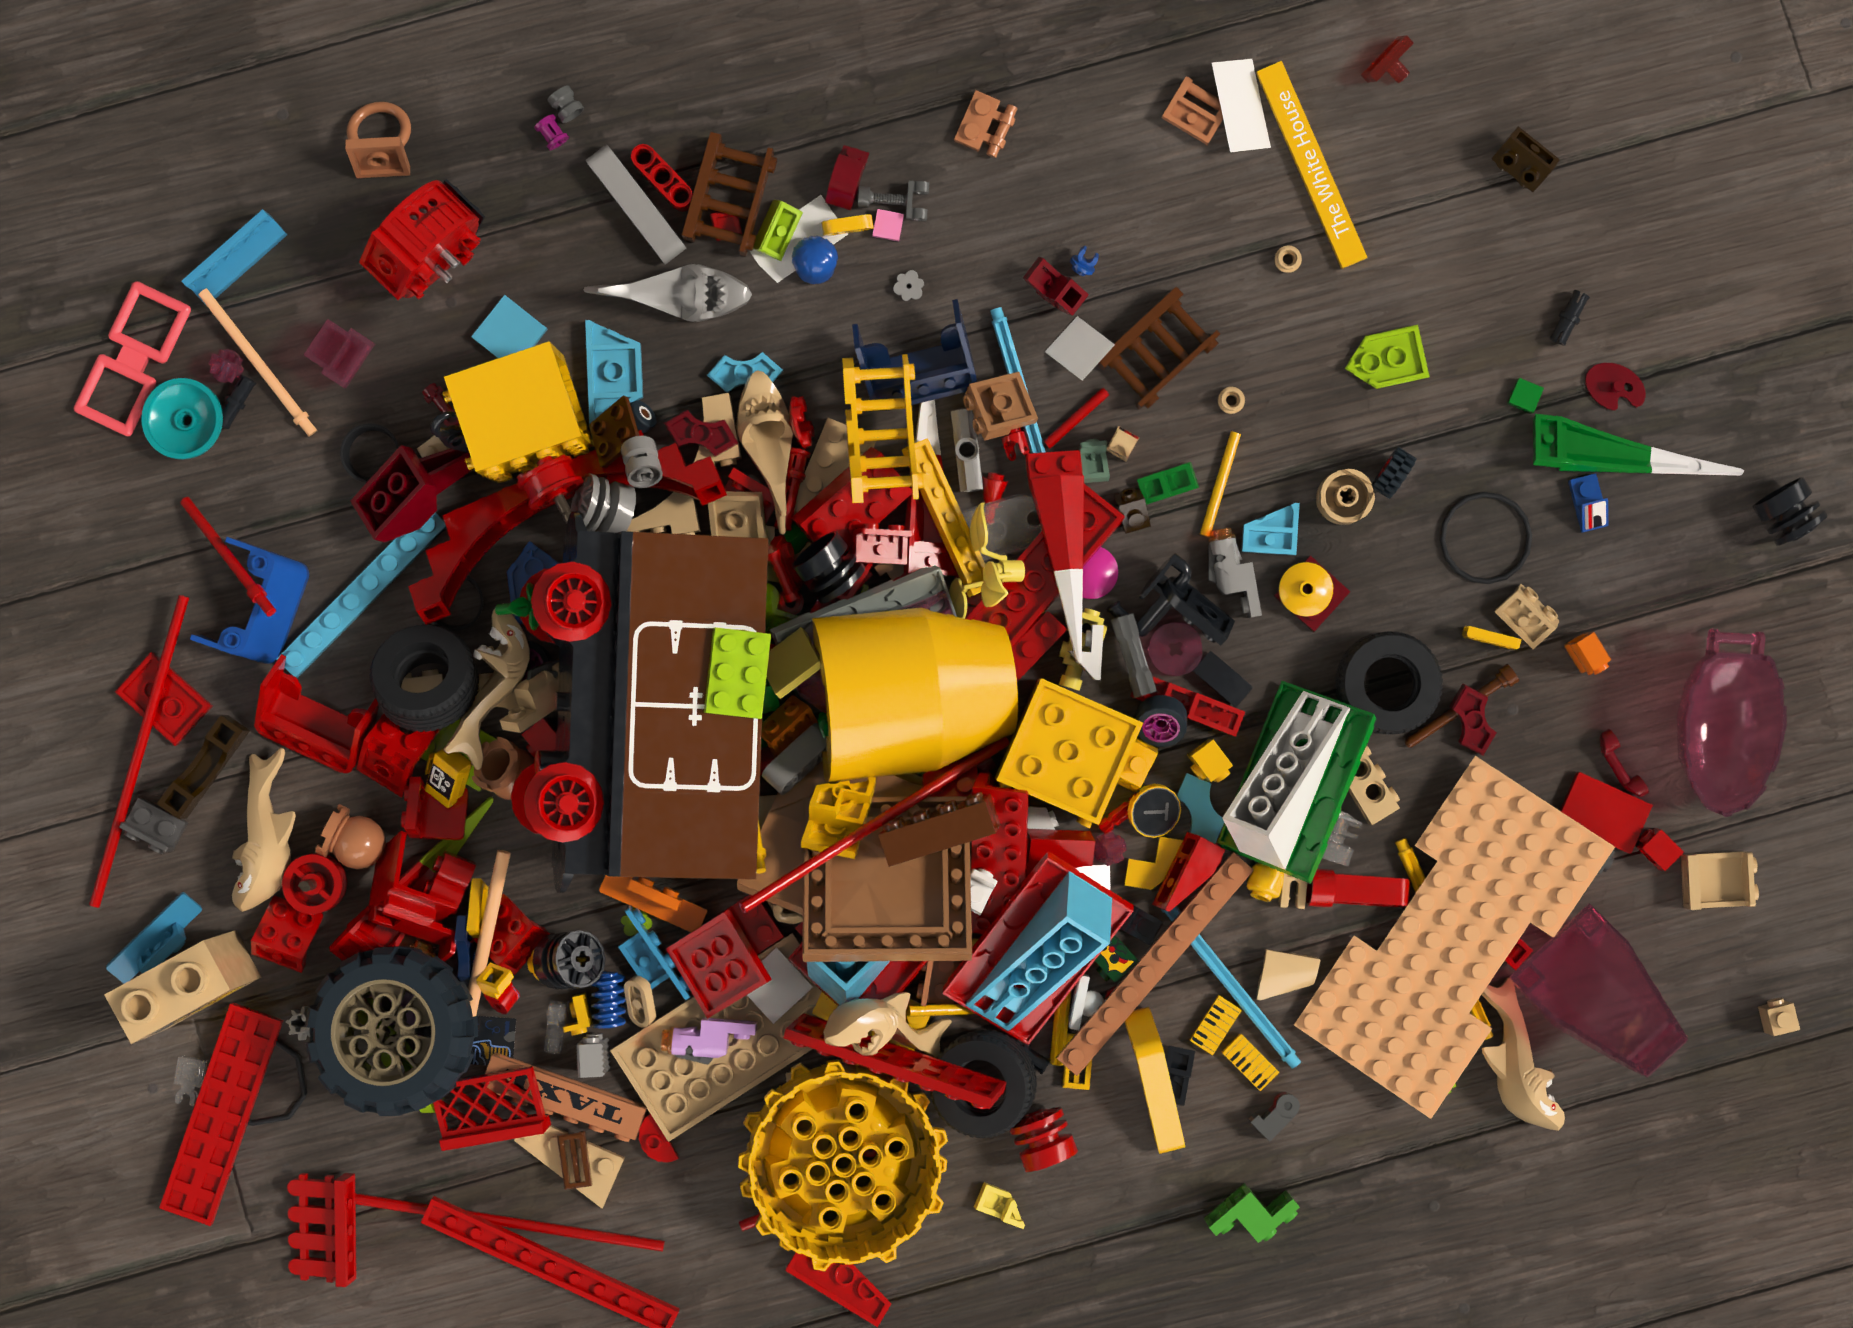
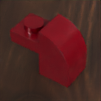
M846 145L843 146L841 153L838 154L831 175L825 203L847 210L852 209L858 193L860 180L868 161V152Z
M1041 257L1037 258L1023 277L1036 290L1039 296L1055 308L1071 316L1075 314L1089 295L1074 280L1061 275Z

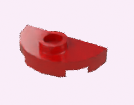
M652 1115L646 1116L639 1129V1141L643 1151L648 1157L658 1162L678 1160L679 1156L672 1143L668 1142Z

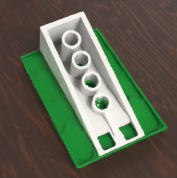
M1281 681L1236 797L1222 818L1225 824L1218 839V845L1223 849L1311 884L1328 846L1329 837L1341 813L1343 801L1360 766L1362 754L1374 730L1375 715Z

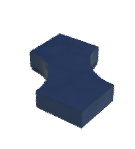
M457 916L454 941L458 952V978L461 982L464 981L468 987L475 958L474 938L466 931L468 917Z

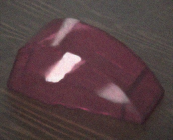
M1590 903L1558 931L1554 938L1552 937L1509 976L1516 987L1551 1025L1648 1078L1688 1041V1037L1667 1006L1629 941Z

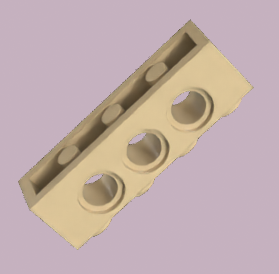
M1366 746L1360 759L1365 767L1364 773L1354 777L1348 792L1367 823L1373 825L1400 809L1397 804L1400 799L1392 787L1387 788L1383 781L1386 776L1378 764L1373 765L1369 758V755L1372 753L1369 747ZM1371 784H1375L1379 790L1378 796L1375 799H1369L1366 795V789Z

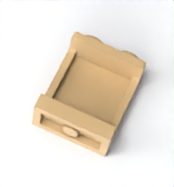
M1738 851L1681 855L1683 908L1701 910L1702 908L1756 906L1755 900L1759 898V889L1757 884L1754 883V873L1757 872V860L1753 857L1752 852Z

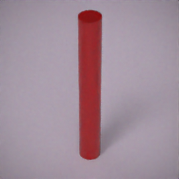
M1102 387L1052 432L1043 443L1051 449L1109 396V393Z

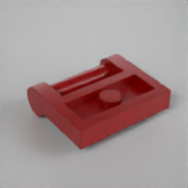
M783 534L774 537L769 544L768 562H771L783 589L782 596L784 601L789 603L800 597L799 590L804 581L800 579L791 567L794 562V549L791 543L787 542Z

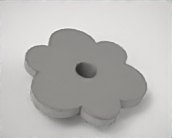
M910 270L906 274H899L897 276L898 282L893 287L894 292L897 295H901L904 301H909L911 298L914 300L920 299L924 281L918 279L917 272Z

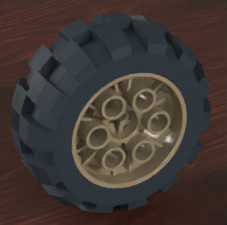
M398 946L378 947L365 952H358L340 962V966L333 973H327L316 988L318 996L314 1005L308 1006L305 1027L310 1028V1042L305 1043L310 1063L315 1062L321 1073L318 1080L330 1094L337 1093L344 1099V1105L362 1113L368 1111L378 1113L379 1116H400L426 1108V1106L441 1100L457 1086V1080L463 1073L467 1072L475 1054L472 1051L474 1038L478 1037V1018L473 1016L469 1002L473 998L464 981L459 982L453 975V968L439 957H431L423 953L421 949ZM406 991L414 995L405 1007L400 1006ZM370 994H372L374 999V1008L365 999ZM385 996L392 1001L390 1011H386L382 1007V999ZM361 1010L365 1011L368 1015L366 1025H362L358 1020V1014ZM408 1010L415 1014L416 1021L413 1025H409L406 1022V1012ZM382 1021L381 1025L376 1028L377 1024ZM395 1024L394 1030L397 1034L390 1036L391 1031L388 1029V1026ZM431 1026V1037L416 1034L418 1033L417 1028ZM353 1028L361 1029V1035L354 1036ZM361 1038L366 1040L368 1044V1049L365 1053L358 1049V1041ZM408 1038L415 1042L416 1048L413 1053L406 1050L405 1042ZM384 1052L391 1056L392 1062L389 1067L384 1066L381 1062V1056ZM373 1054V1065L370 1066L366 1061ZM400 1056L405 1057L413 1068L405 1072Z

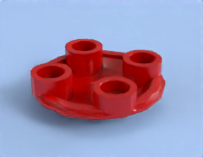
M793 396L789 409L791 429L800 445L807 449L809 446H812L811 437L815 436L814 427L811 420H806L804 412H807V405L804 397Z

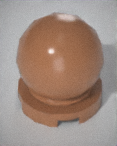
M497 737V740L490 743L486 741L482 744L484 756L482 767L480 770H476L474 767L472 780L477 786L494 792L498 797L511 800L514 781L523 769L534 763L535 759L527 750L517 748L513 742Z
M339 804L337 807L338 813L333 811L321 836L326 838L323 846L318 844L315 852L324 857H327L330 852H334L337 860L346 867L353 869L368 868L377 863L384 854L386 847L385 833L381 826L370 818L363 816L350 818V809Z

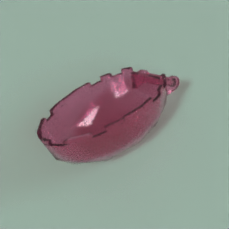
M1710 629L1707 635L1705 656L1696 663L1684 685L1677 713L1678 759L1690 788L1706 809L1725 817L1732 816L1733 813L1744 809L1748 810L1765 792L1767 786L1764 785L1770 773L1775 771L1779 762L1787 727V706L1784 705L1783 692L1785 687L1782 678L1778 675L1775 661L1771 656L1764 655L1765 634L1763 632L1744 634L1719 632L1718 629ZM1719 644L1752 645L1751 652L1719 650Z

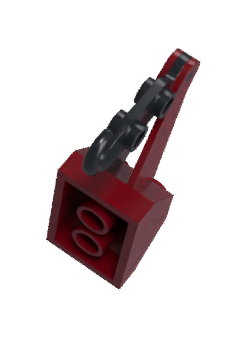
M443 412L436 416L430 425L431 433L450 449L419 459L412 448L401 445L350 500L374 540L387 542L419 530L437 511V495L473 470L468 469V463L465 461L466 458H471L461 427L456 425H450L446 428L440 427V424L445 419L456 417V412Z

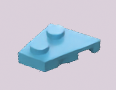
M1294 503L1244 524L1241 552L1295 556L1297 552L1300 503Z

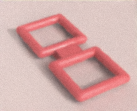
M133 282L108 334L110 340L123 345L116 360L104 354H100L97 357L74 405V411L124 436H131L142 415L145 401L156 386V380L143 372L150 359L162 364L167 362L188 319L191 307L143 283ZM140 294L178 312L160 351L121 333ZM105 367L143 384L125 424L87 406Z

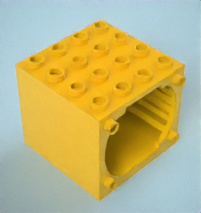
M550 341L444 377L448 391L443 392L446 403L451 401L453 403L471 458L465 459L466 463H468L467 467L469 470L475 468V471L481 474L482 477L502 483L513 479L512 474L533 470L538 466L537 462L547 456H552L553 459L561 455L567 456L570 454L577 457L588 453V448L594 447L564 355Z
M1037 679L994 778L999 781V788L1011 789L1013 787L1018 790H1027L1029 795L1077 815L1076 822L1087 828H1091L1092 822L1099 825L1143 722L1047 680Z

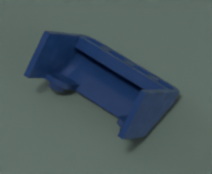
M958 299L952 300L956 323L947 325L942 329L940 333L942 345L907 353L909 364L914 363L915 380H910L911 405L966 392L969 384L977 382L969 340ZM858 324L852 325L854 348L861 369L903 367L902 355L890 358L888 349L884 345L879 343L864 345ZM903 378L864 380L870 400L904 398Z

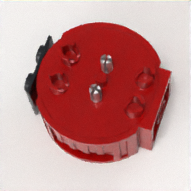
M447 179L443 183L439 180L431 181L403 200L385 218L380 227L371 233L359 263L397 300L402 297L410 298L413 296L421 299L424 296L423 292L440 277L446 283L452 279L453 276L447 271L450 267L455 268L460 262L465 266L473 258L474 253L471 251L481 241L476 235L485 216L477 206L473 205Z

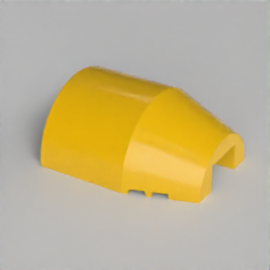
M925 608L812 618L814 646L820 654L821 677L826 695L829 736H826L827 751L822 752L823 773L826 782L936 771L1015 732L1018 719L1017 678L1012 647L1004 626L974 619L968 620L955 617L952 614L933 612Z

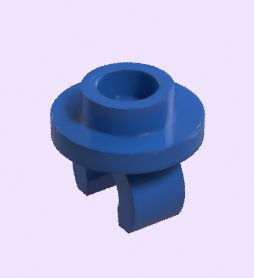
M1086 246L1080 248L1078 256L1073 255L1070 259L1073 271L1081 276L1094 273L1095 268L1093 266L1096 265L1099 254L1095 253L1092 259H1086L1084 257L1087 249Z

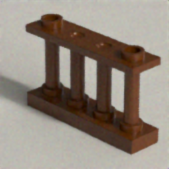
M710 132L682 237L684 241L694 243L696 236L705 235L741 245L740 255L746 257L748 250L752 251L754 248L756 235L752 233L769 173L774 174L777 158L774 157L773 148L769 147L765 157L725 147L726 144L722 143L721 134ZM724 157L762 168L758 183L718 173V169H715L717 159L722 160ZM717 183L754 193L751 209L712 199L711 195H708L710 184L715 185ZM708 209L748 219L744 235L704 224V221H701L703 210L708 211Z
M1177 286L1126 332L1097 364L1102 371L1107 366L1110 369L1114 368L1142 398L1136 405L1139 410L1144 405L1149 409L1159 399L1157 393L1201 352L1204 351L1208 354L1219 344L1216 340L1220 335L1218 330L1209 337L1181 307L1182 303L1179 300L1184 294ZM1166 312L1170 315L1173 313L1201 343L1190 355L1161 325L1162 321L1159 318ZM1146 330L1150 333L1154 332L1182 362L1171 373L1141 343L1143 340L1140 336ZM1127 348L1130 351L1134 350L1162 380L1153 390L1149 391L1121 361L1123 358L1120 354Z

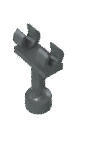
M909 180L906 195L874 194L870 187L859 186L858 208H869V205L873 202L891 205L904 204L906 206V220L927 221L928 209L912 208L913 193L920 195L929 194V182Z

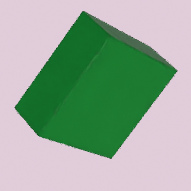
M1518 378L1507 404L1532 414L1537 407L1544 388Z

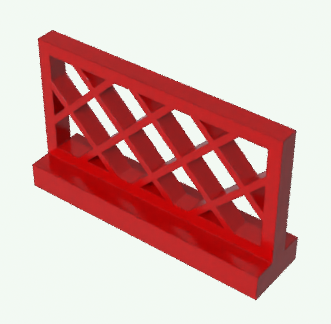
M533 1066L458 1079L456 1087H460V1089L454 1088L450 1091L455 1095L450 1105L443 1100L433 1103L442 1136L439 1140L441 1151L544 1134L551 1126L549 1114L545 1115ZM527 1075L530 1086L526 1092L513 1084L517 1076ZM498 1080L506 1086L501 1096L487 1088L491 1081ZM466 1085H473L480 1090L475 1100L462 1092ZM509 1088L522 1096L517 1106L504 1099ZM483 1093L497 1101L491 1111L478 1103ZM458 1097L471 1105L466 1115L453 1108ZM525 1099L535 1105L537 1114L528 1115L519 1109ZM499 1104L513 1112L509 1119H502L494 1114ZM474 1108L487 1116L484 1123L477 1124L469 1118ZM448 1113L462 1121L459 1127L448 1129L446 1122Z

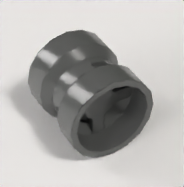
M569 85L558 89L547 99L551 107L559 111L558 117L562 123L575 119L585 109L580 101L575 100L573 97L574 92Z

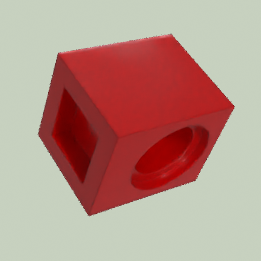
M1658 828L1646 830L1639 837L1640 843L1636 846L1661 871H1666L1684 853L1662 829Z

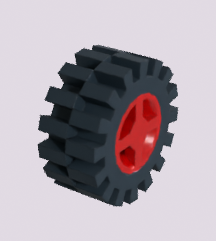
M1397 447L1372 483L1373 489L1390 499L1412 470L1411 468L1414 466L1417 458L1402 448Z

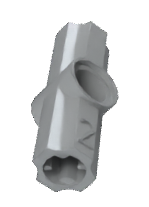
M966 409L951 411L960 492L983 490L978 439L973 428V419L975 417L972 410L967 411ZM963 444H970L974 447L975 453L971 457L966 458L960 454L959 449Z

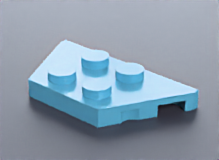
M585 320L590 424L622 396L628 397L630 404L643 398L641 343L590 320Z

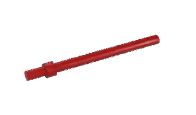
M189 497L183 498L180 504L247 589L248 597L253 603H257L268 617L275 614L276 609L266 597L267 593L263 587L254 582Z

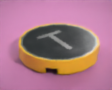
M1155 783L1139 789L1140 792L1131 798L1127 810L1129 822L1134 829L1143 836L1152 838L1164 836L1173 830L1181 814L1180 800L1175 792L1165 785Z

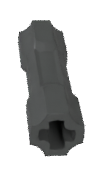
M1134 614L1111 620L1128 671L1134 698L1156 692L1152 673L1148 668L1139 638Z

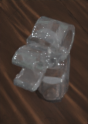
M550 1001L547 1013L548 1020L544 1052L557 1054L562 1052L564 1025H562V1022L565 1023L567 1002Z

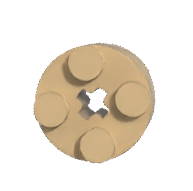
M1342 469L1330 474L1321 482L1316 494V505L1320 513L1328 521L1338 525H1348L1361 520L1371 511L1375 501L1374 490L1369 478L1355 469ZM1347 491L1349 492L1348 498L1351 501L1343 503L1340 493L1342 494Z

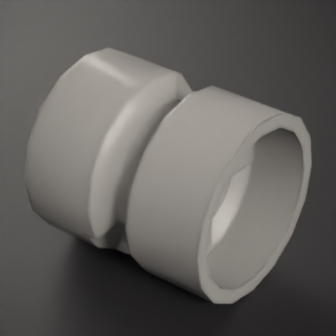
M635 436L626 440L621 446V454L629 484L637 488H647L658 483L662 478L663 472L658 459L655 441L647 436Z

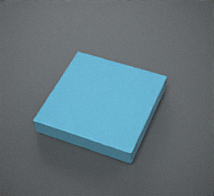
M504 295L471 337L497 358H501L535 346L548 329Z

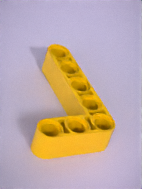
M1150 1007L1134 1010L1125 1020V1025L1136 1057L1158 1152L1162 1154L1185 1148L1165 1054Z

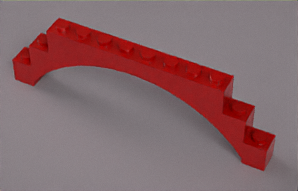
M639 430V436H644L642 430ZM676 443L657 450L663 475L658 483L649 488L682 493L700 500L702 506L727 496L719 473L710 456L686 466ZM596 450L572 459L571 467L576 476L583 478L586 474L591 473L598 478H606L609 481V485L614 481L630 485L627 480L622 455L607 468L600 467ZM516 483L442 515L450 540L426 550L433 576L421 579L417 583L408 586L416 612L423 622L428 625L451 615L450 607L459 588L481 557L515 526L550 506L531 510L528 506L530 501L525 490L519 489ZM575 492L567 496L565 499L574 497Z

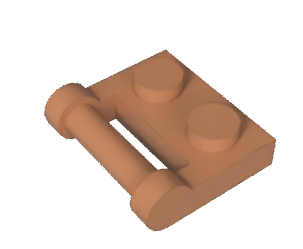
M1186 76L1162 115V119L1208 145L1223 120L1219 98L1192 83L1193 80ZM1186 92L1218 110L1216 116L1184 98Z

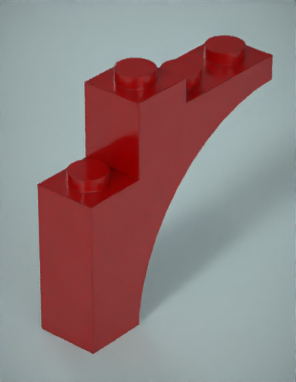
M1027 829L1026 877L1048 851L1074 868L1093 866L1095 839L1091 831Z

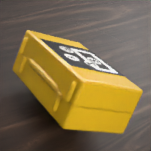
M444 748L437 753L429 754L425 768V774H429L425 791L446 808H450L457 802L458 798L463 796L472 766L471 761L459 752L447 754Z

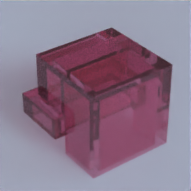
M327 319L304 353V356L324 368L321 372L323 375L346 389L375 346V343L354 329L350 328L347 332Z

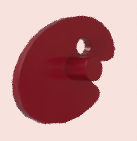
M1600 363L1591 367L1586 373L1585 386L1592 399L1611 411L1617 410L1619 397L1626 398L1635 408L1642 406L1645 401L1646 390L1642 381L1633 371L1622 365ZM1625 383L1631 385L1632 390L1630 392L1624 389Z

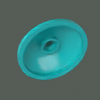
M188 378L168 380L157 386L150 393L143 406L142 428L145 437L155 450L167 457L174 459L198 457L214 445L221 433L223 413L220 402L211 389L196 380ZM188 416L192 418L190 425L185 424V419Z

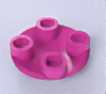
M1102 547L1083 567L1082 598L1097 599L1103 597L1113 589L1117 582V562L1113 555Z

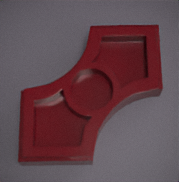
M686 410L664 423L678 448L687 444H697L707 448L717 457L739 444L725 419L715 423H706L694 418Z
M1463 683L1449 706L1459 715L1461 720L1462 732L1458 742L1484 756L1497 733L1488 725L1485 718V706L1488 697Z

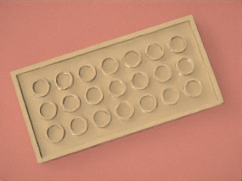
M791 933L760 953L758 957L762 961L777 947L789 960V956L800 943L794 933ZM801 973L802 976L813 988L774 1024L747 995L711 1016L710 1018L757 1021V1032L755 1035H750V1039H736L734 1034L729 1033L727 1054L719 1058H713L708 1065L678 1058L671 1053L674 1029L697 1026V1029H701V1020L703 1017H706L694 996L610 1050L668 1142L813 1049L810 1047H797L791 1041L783 1038L785 1029L803 1013L825 1020L812 1014L822 991L803 973Z

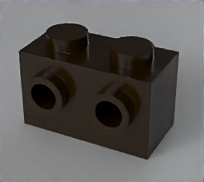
M1519 126L1492 157V160L1499 169L1508 172L1522 187L1529 189L1531 192H1534L1560 161L1558 157Z

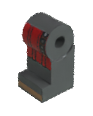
M1282 1092L1276 1095L1273 1105L1261 1117L1254 1112L1247 1120L1270 1142L1297 1115L1300 1104L1295 1096L1288 1092Z

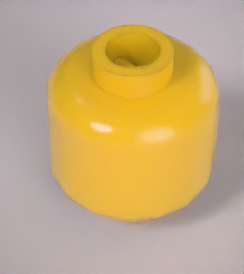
M1260 863L1253 865L1252 869L1254 871L1249 875L1247 881V888L1251 891L1250 895L1265 902H1271L1272 899L1278 898L1282 891L1284 873Z

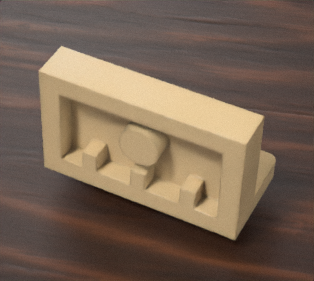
M1520 584L1515 592L1496 608L1495 613L1534 649L1557 628L1559 623L1558 615L1550 606L1547 605L1545 607L1538 600L1539 597L1532 588H1525Z

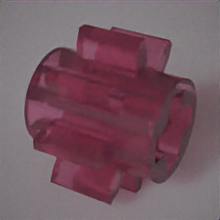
M220 349L217 355L212 354L208 364L212 367L209 372L220 382L232 383L235 377L240 378L244 370L241 366L243 359H240L238 353L233 350Z
M1110 831L1096 837L1098 843L1095 844L1094 856L1099 862H1105L1108 867L1124 860L1122 854L1127 849L1126 842L1121 836L1114 835V831Z

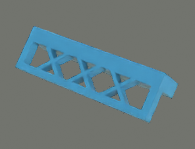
M262 209L187 275L182 282L199 298L198 294L207 288L216 299L288 234L270 214Z

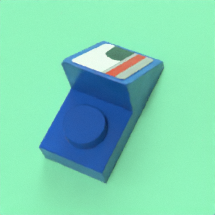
M1597 474L1569 480L1568 484L1581 533L1609 526L1608 498L1603 499Z

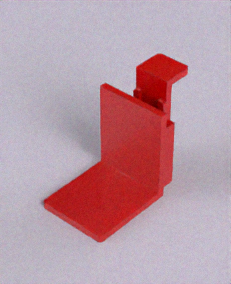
M400 831L386 843L383 856L375 863L368 906L371 910L368 920L440 945L438 957L445 962L455 954V931L443 927V924H440V922L457 910L458 904L399 884L407 835L406 832Z

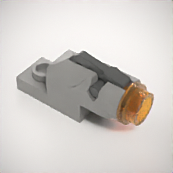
M1231 528L1210 531L1211 538L1208 539L1210 544L1208 545V580L1216 583L1222 595L1244 592V597L1240 598L1243 613H1247L1248 618L1262 616L1253 562L1240 564L1242 557L1236 544L1235 534H1232Z

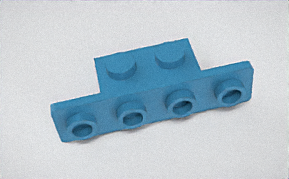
M181 892L106 965V969L125 984L139 971L143 974L165 962V959L172 952L176 953L183 947L186 940L184 928L202 911V907L185 892Z
M631 906L627 907L625 913L638 930V933L620 944L618 948L638 976L648 980L651 989L670 977L685 1000L690 998V989L683 977H679L674 970L676 966L668 953L664 955L659 948V945L662 944L653 930L648 932L643 925L646 922L643 914L638 908L633 910Z

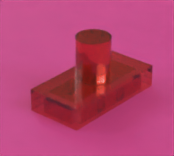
M1407 35L1398 36L1370 64L1361 76L1367 83L1377 82L1387 71L1397 83L1402 82L1410 72L1400 62L1399 58L1414 44Z

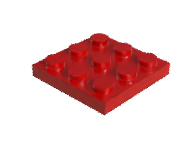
M730 909L666 948L707 1019L772 980Z

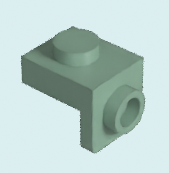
M1089 439L1080 443L1079 450L1081 453L1084 483L1109 481L1110 474L1106 455L1108 445L1106 440Z

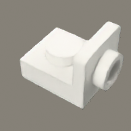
M973 869L970 873L971 911L981 915L998 881L993 879V874L984 869Z

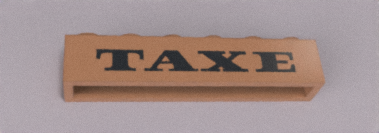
M497 1052L491 1056L485 1074L533 1066L545 1114L553 1115V1112L564 1115L563 1119L568 1122L578 1124L581 1121L589 1124L588 1128L593 1131L604 1133V1130L613 1132L615 1133V1138L625 1142L637 1138L647 1111L645 1104ZM527 1075L517 1076L513 1084L525 1092L530 1086ZM498 1080L490 1082L487 1088L501 1096L506 1086ZM510 1088L505 1094L513 1097L512 1101L517 1104L522 1096ZM525 1099L522 1105L527 1106L528 1103H532Z

